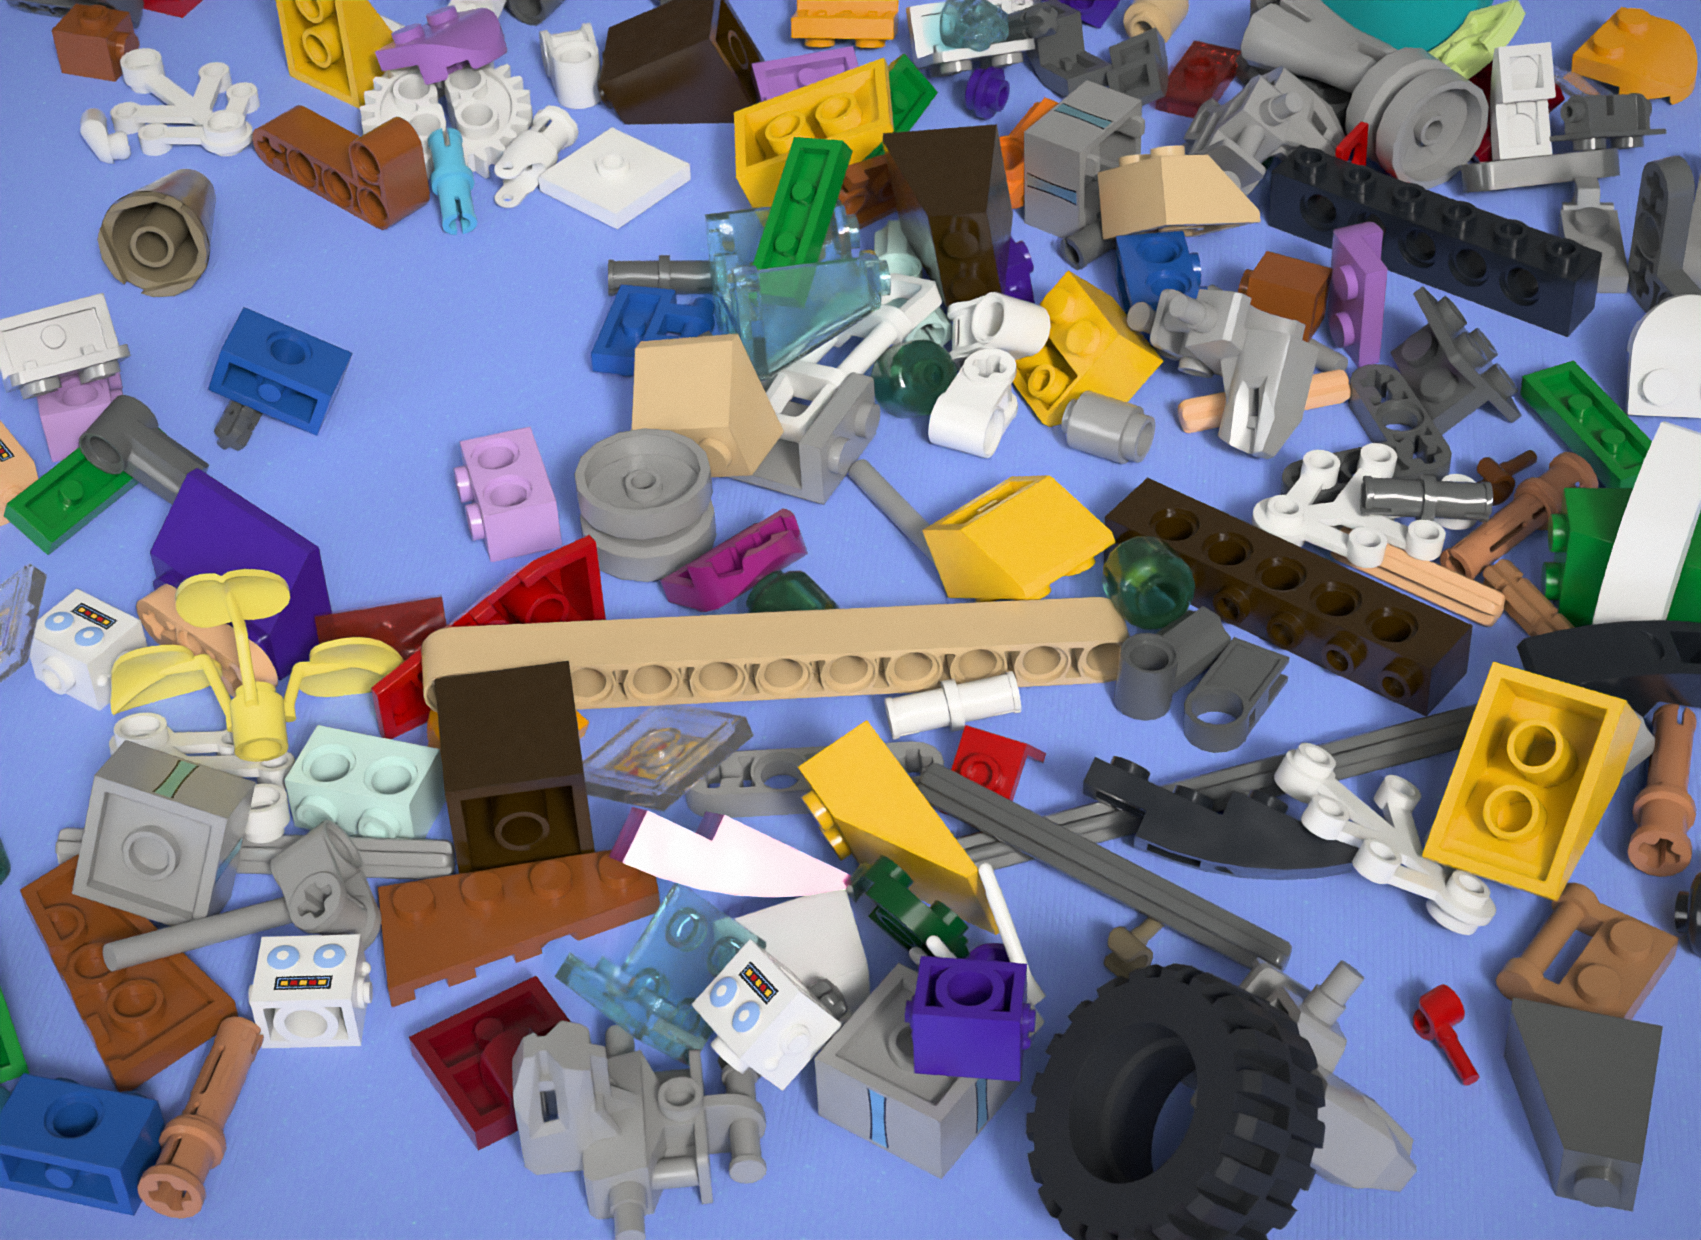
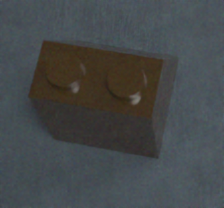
M672 0L608 28L605 50L602 52L600 79L597 81V87L603 103L609 109H615L624 125L734 123V112L758 104L751 78V65L753 63L765 62L728 0Z
M997 124L883 133L882 142L901 230L917 258L921 261L930 280L935 281L940 297L946 307L953 303L970 301L985 296L989 292L1005 294L1013 211Z
M569 661L435 679L444 790L459 874L595 852Z

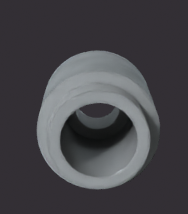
M1087 390L1078 399L1074 398L1068 403L1063 414L1061 428L1064 433H1067V443L1071 448L1120 464H1125L1129 460L1140 463L1146 457L1152 445L1155 434V419L1152 416L1145 415L1143 408Z

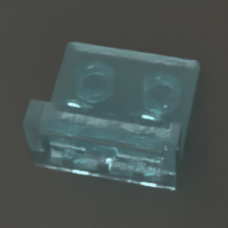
M675 883L622 966L603 955L595 966L569 953L554 977L637 1040L690 1066L689 1050L700 1049L701 1052L714 1031L691 1004L750 939L764 950L766 948V941L683 884Z

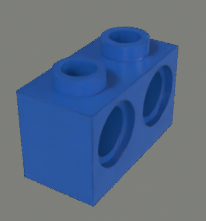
M1184 231L1116 236L1115 283L1121 308L1126 315L1130 308L1138 302L1147 303L1154 311H1157L1160 295L1164 289H1174L1194 299H1197L1199 289L1208 290L1207 286H1200L1201 265L1198 252L1189 253ZM1140 331L1142 335L1146 338V340L1149 342V344L1153 347V345L1150 342V334L1144 331Z

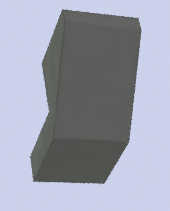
M1048 0L1012 12L1017 13L1049 6L1058 12L1056 21L1060 27L1056 34L1034 39L1035 49L1026 52L1040 81L1045 87L1067 97L1086 80L1105 87L1109 86L1107 72L1112 70V64L1085 51L1080 11L1058 0Z

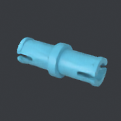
M442 128L437 129L429 135L427 140L434 167V172L430 177L433 193L439 196L444 231L457 235L455 219L459 216L462 234H466L472 231L478 223L471 196V190L475 184L473 173L465 163L461 133L457 129L448 128L450 144L445 146Z

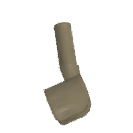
M1148 917L1130 932L1125 927L1114 928L1110 932L1107 941L1109 949L1113 952L1105 957L1104 966L1117 977L1123 976L1129 979V972L1151 965L1153 952L1146 945L1164 925Z

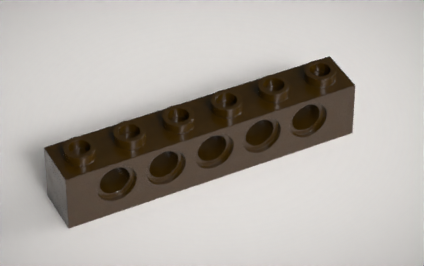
M1147 477L1105 516L1104 525L1112 531L1116 542L1104 550L1105 565L1198 609L1204 606L1220 616L1224 622L1245 630L1419 714L1428 716L1467 673L1473 625Z

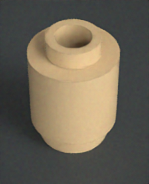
M1134 0L1126 10L1123 18L1126 33L1132 38L1156 27L1166 43L1187 16L1189 0Z

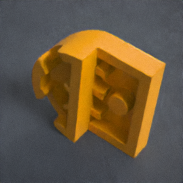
M797 0V11L791 17V38H804V45L809 47L834 46L835 39H855V46L861 48L886 46V39L893 40L898 33V0Z
M1620 7L1573 54L1571 73L1618 86L1619 94L1640 93L1648 100L1669 96V102L1674 105L1686 99L1695 88L1698 63L1697 53L1690 35L1677 23L1650 15L1643 9Z

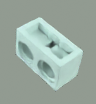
M317 725L284 779L295 827L312 830L324 820H330L343 829L349 837L425 839L446 801L440 749Z

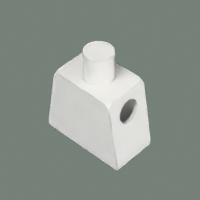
M845 889L798 897L717 924L722 970L751 939L790 969L807 988L819 979L825 978L838 987L846 1000L848 1011L846 1015L839 1019L842 1025L822 1046V1049L870 996L868 963Z

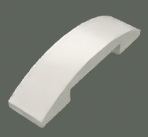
M1665 421L1660 423L1622 518L1603 579L1592 625L1623 621L1666 620L1701 510L1700 432Z

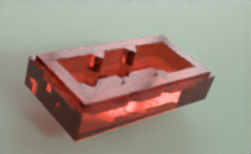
M1194 40L1168 76L1167 93L1164 97L1156 100L1155 109L1194 119L1204 102L1212 98L1218 102L1235 78V71L1238 66L1235 60L1242 54L1241 50Z

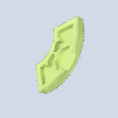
M1511 0L1472 11L1468 14L1462 26L1448 40L1428 53L1466 79H1470L1493 60L1494 48L1504 47L1510 42L1519 29L1526 13L1518 0Z

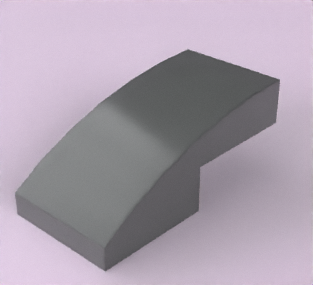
M1156 27L1109 47L1112 70L1107 72L1110 89L1142 100V106L1166 95L1168 89L1167 53L1165 40Z

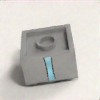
M1086 80L1024 131L1025 224L1064 239L1097 220L1096 214L1101 211L1098 172L1119 167L1120 157L1141 154V136L1145 133V120L1142 117V100Z
M125 740L94 775L72 894L169 926L219 914L232 895L256 782Z
M898 963L815 1057L818 1115L942 1179L1022 1082V1072L1020 1082L914 1074L913 1039L911 1038V1031L913 1029H910V1023H905L906 1001L911 1000L912 995H915L918 972Z

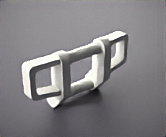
M897 273L886 274L855 297H841L816 322V332L791 357H783L760 380L784 431L779 439L799 443L852 372L863 375L891 344H900L919 323L942 304L935 281ZM896 298L909 299L900 308L886 305ZM852 336L865 338L837 368L817 364L832 347L840 348ZM793 397L813 401L805 412L799 416L792 417L780 414L788 401Z

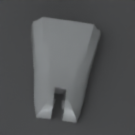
M1280 0V6L1275 3L1268 4L1251 16L1241 43L1242 58L1246 59L1250 66L1271 71L1284 66L1293 75L1319 80L1353 94L1358 83L1373 65L1387 54L1397 51L1388 43L1352 26L1321 0Z

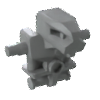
M1280 66L1262 76L1259 74L1253 77L1233 99L1224 105H1220L1213 98L1204 102L1183 138L1186 142L1182 146H1185V155H1209L1247 196L1256 187L1259 180L1264 177L1266 168L1262 163L1267 158L1277 157L1283 161L1299 145L1317 148L1335 157L1336 147L1346 136L1332 106L1284 66Z
M1164 289L1160 295L1157 311H1154L1149 304L1144 302L1134 304L1127 314V324L1135 331H1144L1150 334V342L1159 355L1173 361H1180L1178 370L1183 373L1203 378H1212L1213 374L1223 377L1226 403L1218 437L1227 444L1257 458L1270 459L1275 457L1302 421L1319 348L1302 340L1306 325L1296 320L1279 317L1259 310L1250 305L1251 297L1235 291L1199 289L1197 299H1194L1177 290Z
M1257 957L1252 963L1253 969L1238 987L1269 1001L1272 1006L1283 1010L1297 1023L1300 1036L1308 1039L1317 1059L1318 1068L1311 1073L1321 1077L1323 1081L1326 1106L1318 1108V1120L1324 1122L1326 1127L1323 1149H1314L1310 1167L1317 1170V1175L1333 1184L1355 1189L1373 1188L1400 1192L1417 1172L1416 1165L1410 1158L1413 1139L1374 1099L1333 1074L1347 1043L1336 1020L1347 1008L1345 1005L1347 1000L1365 978L1350 964L1340 960L1321 985L1316 984L1312 991H1310L1307 987L1276 967ZM1196 1069L1181 1081L1184 1085L1195 1091L1190 1100L1194 1109L1197 1100Z
M560 1021L546 1036H537L535 1033L523 1037L512 1058L514 1108L525 1168L536 1175L583 1170L589 1213L597 1220L614 1219L615 1240H645L644 1217L647 1214H654L663 1189L700 1186L702 1204L713 1203L709 1154L731 1152L732 1161L729 1163V1175L736 1182L753 1183L766 1175V1163L761 1155L760 1139L765 1133L766 1117L762 1105L756 1101L755 1083L758 1079V1072L751 1067L742 1074L730 1064L725 1065L721 1071V1080L723 1085L726 1086V1094L705 1095L700 1049L689 1050V1069L653 1072L641 1050L635 1051L634 1031L631 1027L624 1024L609 1027L605 1032V1048V1046L591 1043L589 1028L579 1023ZM550 1114H558L559 1119L550 1121Z

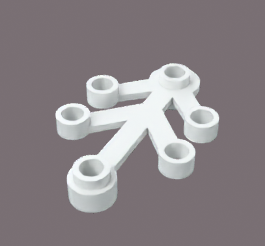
M150 48L135 49L126 53L121 58L120 64L124 81L127 85L131 86L134 92L139 94L152 92L168 104L139 105L134 102H124L111 109L110 113L114 130L116 132L123 131L127 135L138 132L141 151L149 156L165 154L171 150L173 144H201L207 151L216 153L219 156H233L243 151L252 142V126L249 122L245 121V117L260 107L257 87L247 82L232 85L230 70L225 63H208L199 69L200 82L194 97H192L165 76L162 57L157 50ZM226 92L228 100L226 109L213 112L212 109L218 94ZM162 123H193L195 126L168 127Z
M1370 443L1362 447L1357 472L1334 502L1312 505L1322 489L1332 488L1336 484L1340 460L1329 451L1312 450L1304 455L1300 478L1287 495H1277L1263 499L1256 504L1252 515L1253 526L1299 547H1302L1305 541L1347 557L1352 564L1362 568L1379 566L1383 562L1387 543L1404 549L1407 554L1418 560L1430 561L1437 559L1441 555L1446 536L1444 528L1464 530L1475 525L1477 520L1434 518V521L1416 520L1411 522L1409 526L1390 520L1392 518H1400L1401 516H1362L1360 512L1361 483H1363V476L1392 478L1394 475L1397 453L1391 447L1381 443ZM1450 474L1442 479V481L1476 483L1472 478L1462 474ZM1343 525L1353 530L1349 535L1330 526Z
M155 713L132 714L122 718L115 724L114 735L109 741L111 756L125 740L238 777H257L244 837L253 843H268L279 839L284 834V827L290 821L284 779L295 763V758L291 753L286 752L284 755L268 761H245L235 755L233 732H228L226 729L215 732L174 733L167 727L166 719ZM212 752H217V756H187V755H185V754H193V753H212Z
M1301 743L1297 749L1289 750L1274 774L1275 782L1286 794L1308 804L1301 816V821L1309 831L1323 839L1338 840L1359 848L1352 860V864L1362 876L1372 882L1390 884L1428 898L1426 908L1429 914L1438 923L1453 932L1471 935L1475 933L1479 926H1485L1490 923L1496 913V906L1489 897V888L1482 880L1472 874L1437 864L1422 857L1423 849L1412 816L1413 810L1421 799V793L1412 783L1396 775H1387L1374 795L1375 803L1383 811L1384 820L1335 779L1333 769L1336 766V762L1327 751L1311 743ZM1432 826L1427 832L1426 836L1424 837L1425 844L1428 840Z

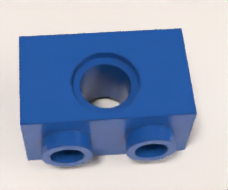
M243 307L221 348L208 390L317 436L339 392L353 353Z
M23 1073L0 1112V1188L134 1216L143 1201L137 1189L144 1171L151 1166H155L162 1151L159 1138L165 1123L158 1100L149 1099L133 1091H123L120 1093L81 1085L68 1078L59 1077L51 1079Z

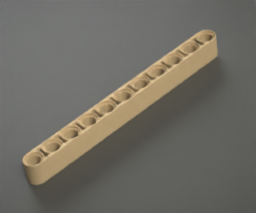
M1104 597L449 627L431 633L423 642L421 649L423 696L426 704L433 711L438 712L435 679L569 661L576 710L914 693L941 688V681L954 678L956 684L1003 675L1009 671H1013L1018 687L1106 683L1117 679L1121 647L1130 636L1121 607L1117 602Z

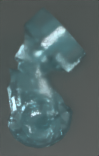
M947 0L940 16V38L946 47L970 48L976 52H984L990 48L992 42L1000 43L1001 40L1005 41L1009 35V14L987 0Z

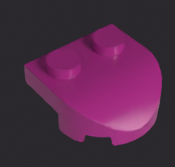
M782 508L763 521L754 523L660 581L668 602L694 608L700 612L713 611L723 607L808 554L795 515L790 510Z

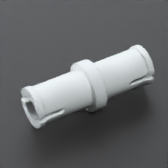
M1013 671L961 684H956L953 678L941 681V688L896 698H884L886 715L893 740L899 739L901 736L947 726L950 727L951 732L964 730L966 722L1012 712L1014 714L1021 712L1020 694Z

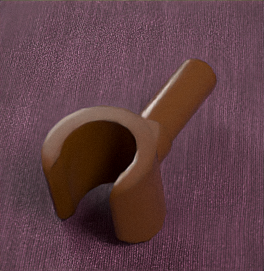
M1527 450L1513 459L1500 464L1490 457H1484L1479 461L1477 473L1484 479L1476 483H1482L1483 481L1491 483L1493 506H1497L1509 498L1515 488V480L1512 476L1537 462V455L1534 451Z

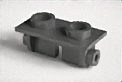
M1640 93L1607 96L1573 95L1563 103L1560 110L1561 118L1565 124V135L1549 136L1550 142L1572 141L1573 151L1606 149V139H1610L1611 148L1644 147L1643 136L1666 134V128L1650 129L1652 104Z

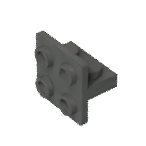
M1423 286L1414 292L1413 295L1424 313L1428 324L1408 337L1405 342L1390 353L1402 376L1441 435L1488 400L1511 423L1522 415L1511 397L1518 392V388L1498 363L1493 365L1492 360L1498 356V353L1486 335L1479 328H1475L1469 333L1464 328L1467 325L1464 316L1447 296L1437 301Z

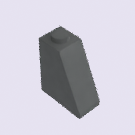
M1513 997L1504 1057L1555 1196L1581 1201L1594 1207H1611L1633 1212L1643 1162L1663 1026Z

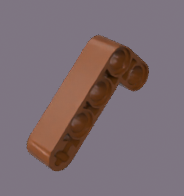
M297 105L254 129L252 133L255 150L260 159L270 169L378 229L384 230L425 206L430 200L422 143L416 130L404 118L398 116L391 118L360 137L305 106Z

